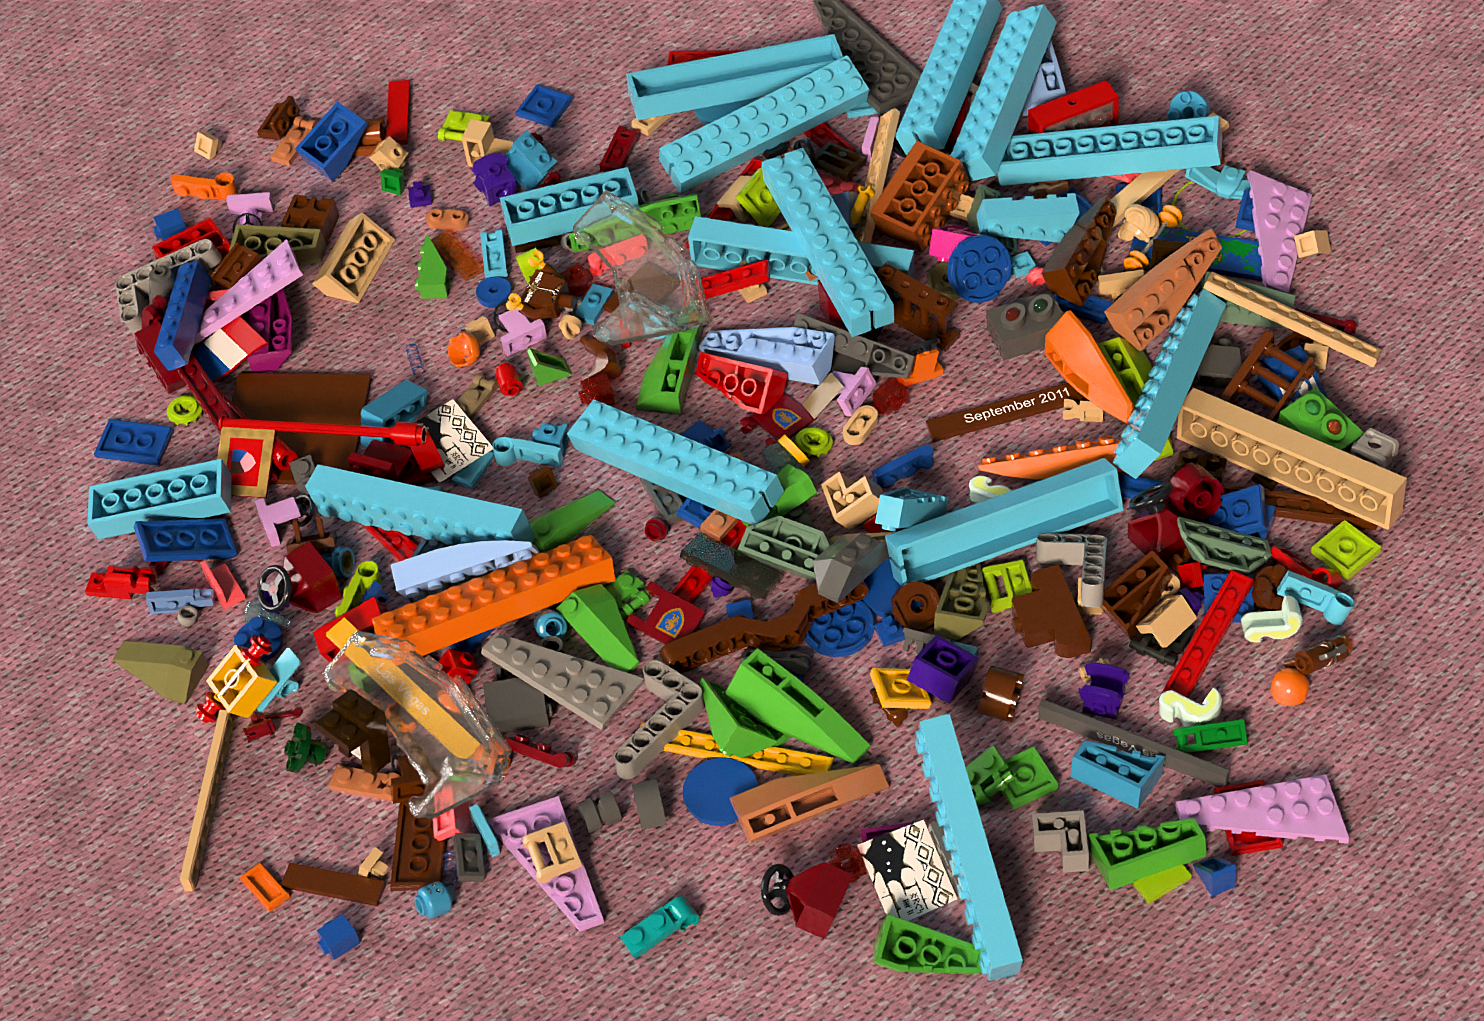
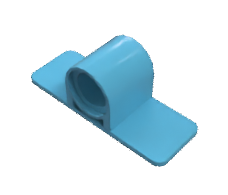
M287 648L269 670L278 683L256 708L259 712H263L275 696L287 698L286 695L298 690L299 685L292 674L301 664V660L291 648Z

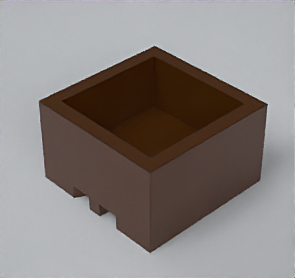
M294 194L280 227L320 229L327 246L339 218L335 199L327 198L317 200V197L307 199V196Z

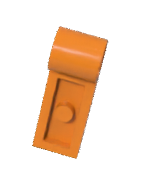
M228 172L220 173L214 180L173 174L171 178L174 192L180 196L189 195L200 199L216 198L227 200V195H237L238 193L234 177Z

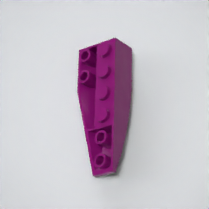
M283 288L249 310L248 324L269 343L247 358L253 373L276 371L292 353L293 319Z

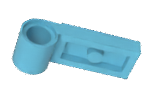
M499 437L492 444L496 463L501 466L511 465L516 458L560 468L563 463L561 448L554 445H545L532 440Z
M1289 570L1277 588L1278 595L1283 597L1284 595L1292 596L1299 603L1322 611L1325 619L1334 625H1342L1355 606L1354 600L1349 595Z

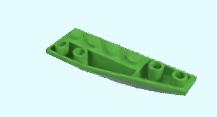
M697 193L649 202L597 220L569 234L573 252L618 244L641 234L645 238L691 230L695 216L701 217Z
M684 307L645 371L636 403V410L681 414L708 312L707 307Z

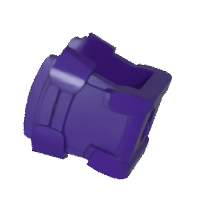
M501 152L479 158L473 162V167L471 168V171L477 176L473 184L479 192H483L486 196L489 207L500 202L501 197L517 194L514 176L507 167L509 165L507 156L501 154Z
M1096 662L1086 664V674L1090 675L1091 683L1090 686L1084 685L1082 688H1079L1080 697L1084 701L1082 712L1117 720L1125 694V683L1127 684L1130 674L1122 668Z

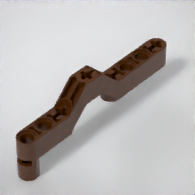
M863 580L839 603H836L819 595L817 584L815 583L796 593L795 603L787 614L767 622L750 619L744 615H737L664 645L661 648L660 656L664 664L681 674L747 646L781 652L802 643L816 618L864 599L868 594V587Z

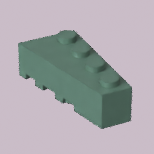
M1206 271L1196 295L1203 290L1211 272ZM1223 276L1292 309L1294 307L1295 295ZM1212 293L1226 303L1219 322L1287 328Z

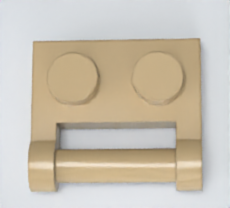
M565 821L528 834L522 839L524 847L529 850L537 870L536 877L539 883H547L553 877L582 867ZM541 842H545L553 865L546 867L538 844Z

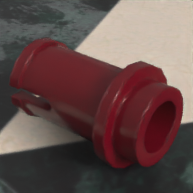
M263 718L264 721L243 728L249 743L268 734L272 736V733L276 732L271 718Z

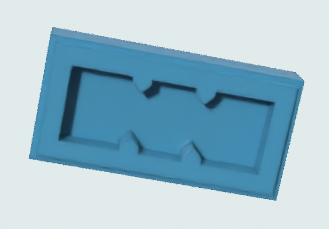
M592 284L574 316L580 319L581 322L595 325L604 310L603 304L614 294L613 289Z

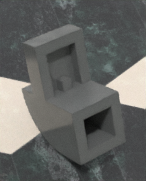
M645 780L633 784L632 791L641 829L646 830L667 825L657 780Z

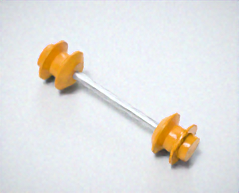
M1165 205L1162 212L1158 214L1159 222L1162 225L1157 233L1151 238L1142 252L1131 251L1128 255L1129 257L1125 258L1123 263L1127 272L1142 269L1144 271V268L1148 267L1149 261L1145 254L1153 245V239H1157L1165 227L1176 228L1178 222L1182 221L1183 215L1178 207L1174 205Z

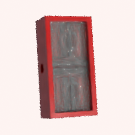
M1107 80L1031 108L1028 110V134L1118 126L1119 96Z

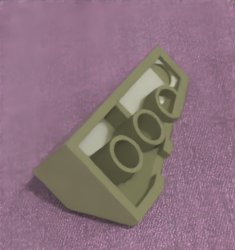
M980 563L949 574L935 611L934 635L937 634L943 638L959 640L984 624L988 612V602H986V591L983 586Z
M124 641L113 658L115 663L130 674L135 675L163 698L184 705L187 704L208 668L202 651L182 645Z

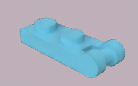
M502 229L488 234L487 232H480L485 278L494 276L508 277Z

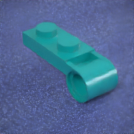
M679 896L659 908L620 936V938L636 959L678 929L685 931L686 927L691 924L696 925L700 917L685 896Z

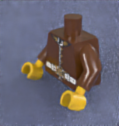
M538 250L534 251L533 255L538 258V261L530 257L529 264L532 267L539 266L540 270H535L521 298L516 293L509 295L506 307L511 311L518 309L519 313L533 321L558 318L564 307L575 308L577 297L570 295L567 281L548 262L544 263L542 261L543 254Z

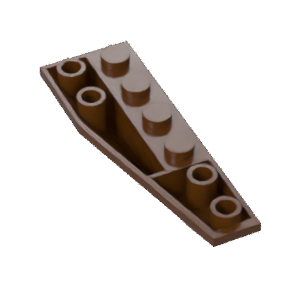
M1108 194L1103 195L1073 225L1056 247L1041 273L1050 292L1078 306H1084L1098 281L1116 217L1115 205L1111 202Z

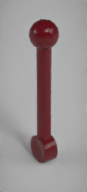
M296 708L292 712L261 716L253 714L251 721L258 723L263 718L277 719L292 716L299 718L302 712L299 708Z

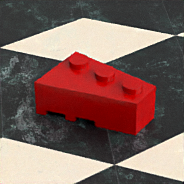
M208 218L152 246L157 260L195 242L209 239L221 253L222 261L229 252L230 243L213 220Z
M372 597L333 621L324 624L313 632L320 654L330 663L349 658L326 636V633L344 617L376 648L380 647L376 640L372 618L390 611L375 597Z

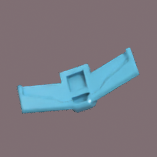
M1224 165L1221 173L1207 166L1186 170L1185 178L1225 199L1242 200L1244 190L1251 189L1250 182L1244 180L1246 171Z

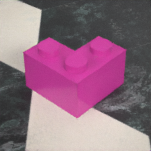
M953 224L933 228L929 255L937 257L936 260L948 262L954 248L962 240L978 234L972 233L971 228Z

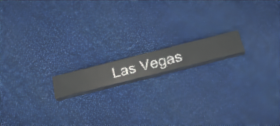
M1042 699L1038 705V717L1041 720L1101 743L1115 746L1117 749L1132 753L1135 750L1140 751L1143 756L1156 758L1157 755L1165 756L1164 767L1211 785L1223 787L1229 783L1230 770L1045 699Z

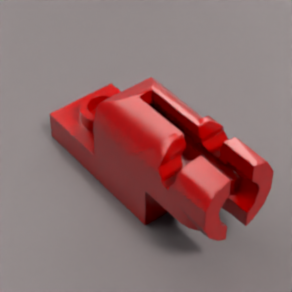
M109 565L106 574L91 573L85 593L87 596L131 600L134 593L146 594L147 592H154V588L150 584H157V573L154 568L142 567L139 569L137 566Z

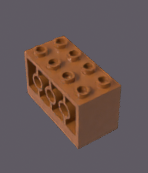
M916 141L870 210L878 231L918 251L924 252L927 247H930L932 229L945 225L950 211L955 210L960 196L965 194L969 188L970 181L962 161Z

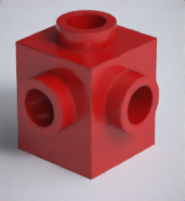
M448 649L435 664L443 683L460 687L467 686L479 672L474 657L468 652Z

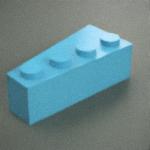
M1067 193V197L1058 198L1056 194L1047 195V198L1034 199L1033 196H1025L1020 200L1014 201L1012 197L983 199L976 216L980 234L1060 243L1073 227L1079 215V208L1075 193Z
M905 487L880 494L875 523L881 524L882 529L889 531L921 524L945 515L949 497Z

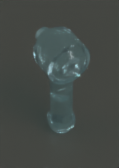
M247 601L243 609L244 623L246 624L254 617L272 621L283 627H287L290 624L289 618L264 610L260 603L256 601Z

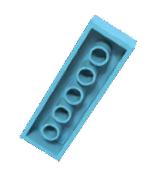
M628 167L500 198L512 246L577 231L611 214L639 205Z
M218 459L89 486L87 524L98 539L135 532V521L194 520L230 513L232 474L223 460Z

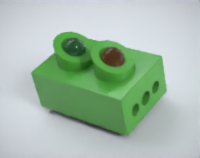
M1316 387L1280 411L1278 424L1349 454L1353 443L1358 441L1364 434L1356 424Z

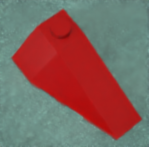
M700 352L695 375L713 388L719 389L725 397L734 401L743 410L763 415L783 396L788 373L702 352Z

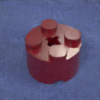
M1187 463L1168 481L1173 485V490L1168 495L1170 503L1190 520L1197 518L1207 519L1218 510L1222 503L1220 499L1221 493L1224 494L1222 484L1200 465Z

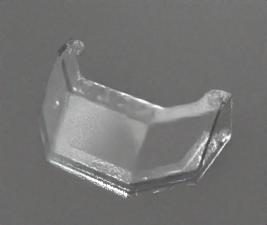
M607 190L573 226L576 241L582 246L586 245L593 249L613 272L619 306L603 323L596 322L593 325L595 338L600 342H606L614 346L679 333L709 324L711 322L699 268L693 260L687 261L681 254L683 251L682 247L673 237L667 238L661 231L663 228L662 224L657 219Z
M356 630L323 671L322 675L332 691L346 693L352 689L385 712L387 729L392 732L397 740V745L404 750L408 756L409 763L416 768L421 781L426 784L423 797L412 796L409 799L410 812L418 818L434 819L501 784L504 779L503 772L506 770L509 761L507 758L511 754L512 749L466 682L457 675L452 678L442 671L443 665L431 656L427 655L424 658L413 650L415 645L408 640Z

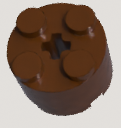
M996 666L989 667L982 689V698L979 701L978 713L1013 722L1016 711L1015 706L1019 702L1022 692L1021 687L1024 674Z

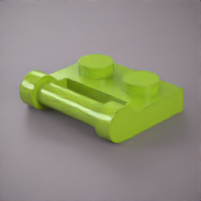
M450 110L442 128L438 131V140L462 141L464 133L459 132H465L471 119L490 123V116Z
M1023 560L987 566L982 569L983 580L987 584L991 598L990 607L993 613L1012 608L1011 599L1013 597L1033 592ZM995 577H1002L1007 597L1000 598Z

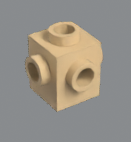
M389 136L378 143L369 158L380 170L384 168L393 170L395 167L401 169L406 163L404 159L408 152Z

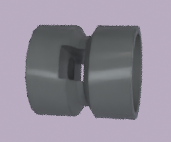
M610 790L597 795L596 800L588 798L577 803L579 814L588 834L602 829L604 823L610 826L622 821L618 805Z

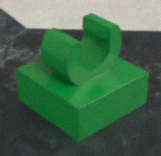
M396 167L393 170L384 168L380 172L382 190L401 196L405 190L404 170Z

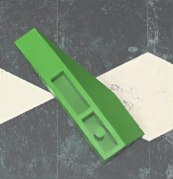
M758 648L740 664L725 692L727 698L760 723L852 764L856 763L870 749V744L830 705Z

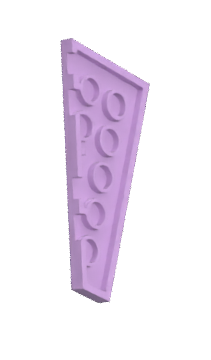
M1326 774L1176 802L1175 808L1179 820L1195 818L1202 831L1214 832L1216 829L1231 830L1235 834H1241L1242 831L1256 832L1257 836L1297 839L1300 836L1314 838V841L1324 842L1325 839L1339 840V843H1349V836Z
M559 796L487 820L496 836L579 931L604 924L600 908ZM565 821L582 867L553 877L547 883H539L536 877L537 870L529 850L524 847L522 839L528 834ZM545 842L539 843L538 847L546 867L553 865Z

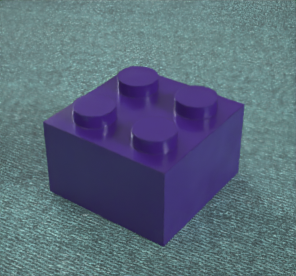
M936 634L915 657L907 680L950 704L972 679L979 657Z

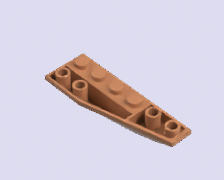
M1209 229L1152 268L1104 311L1113 329L1139 351H1142L1173 322L1222 249L1213 229Z
M880 764L778 778L730 798V801L749 845L885 790L889 788Z

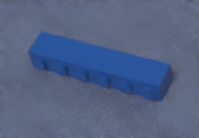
M198 260L184 263L178 269L154 349V353L168 371L188 364L212 281Z

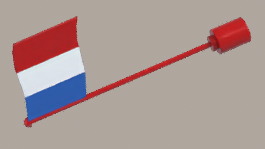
M238 316L213 333L202 344L192 349L191 352L211 381L215 383L232 372L254 352L269 343L241 316ZM217 388V390L220 392V394L222 395V397L224 398V400L226 401V403H227L242 419H248V418ZM276 436L272 462L280 470L285 471L290 469V462L297 460V454L282 438Z

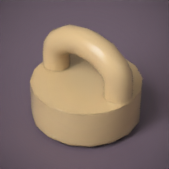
M564 315L559 322V328L569 340L574 339L582 327L580 319L573 315Z

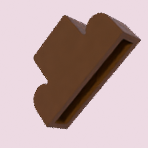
M1059 564L1035 571L1031 575V588L1033 592L1011 599L1012 615L1014 617L1011 620L1014 631L1020 632L1027 648L1054 641L1055 652L1062 658H1072L1090 653V636Z

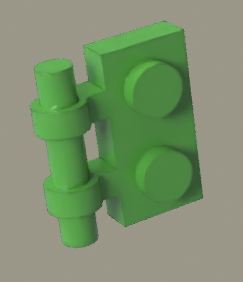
M628 570L606 587L617 600L618 609L624 620L630 614L634 615V611L641 605L645 606L649 603L652 597L647 589L640 591L644 587V583ZM630 598H634V600H632L629 604H624Z
M995 746L990 747L966 766L973 794H976L974 798L977 808L982 804L986 805L989 803L992 796L1000 790L1004 791L1007 789L1009 783L1015 779L1014 774L1010 770L1002 775L1009 766ZM994 780V783H992L986 789L984 788L987 784Z

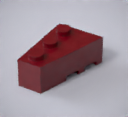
M157 321L134 334L139 354H144L149 368L152 367L159 382L167 393L171 394L186 385L175 369L168 371L154 353L161 329V324Z

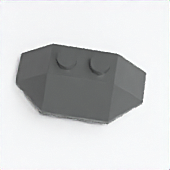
M862 533L841 535L813 560L818 594L839 603L889 557L887 544Z

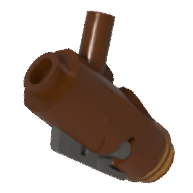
M1335 635L1297 652L1295 658L1284 661L1285 668H1297L1302 674H1311L1345 660L1352 652V643L1346 636Z

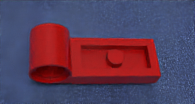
M1273 546L1271 549V556L1275 558L1274 562L1276 564H1281L1296 574L1330 586L1333 589H1337L1340 586L1342 577L1338 570L1333 568L1313 569L1286 547ZM1325 574L1328 575L1327 584L1324 583Z

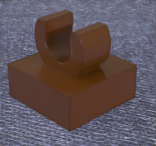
M545 465L540 469L535 468L529 472L528 480L537 497L542 498L558 487L551 467Z
M1186 547L1167 559L1166 565L1179 576V565L1198 561L1193 560Z

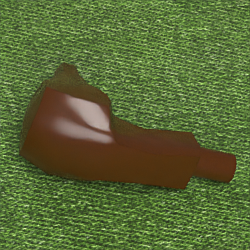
M582 336L580 343L584 345L587 352L596 356L592 369L584 379V384L590 386L600 381L619 377L621 374V364L616 352L594 338Z

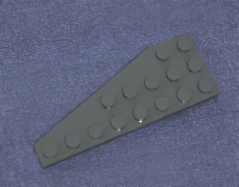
M813 0V8L826 34L835 35L843 57L848 55L868 86L869 94L866 102L879 114H882L911 100L922 74L839 0Z

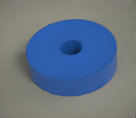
M497 276L482 280L476 288L478 302L490 308H495L500 303L508 301V297L512 293L510 283L505 278Z

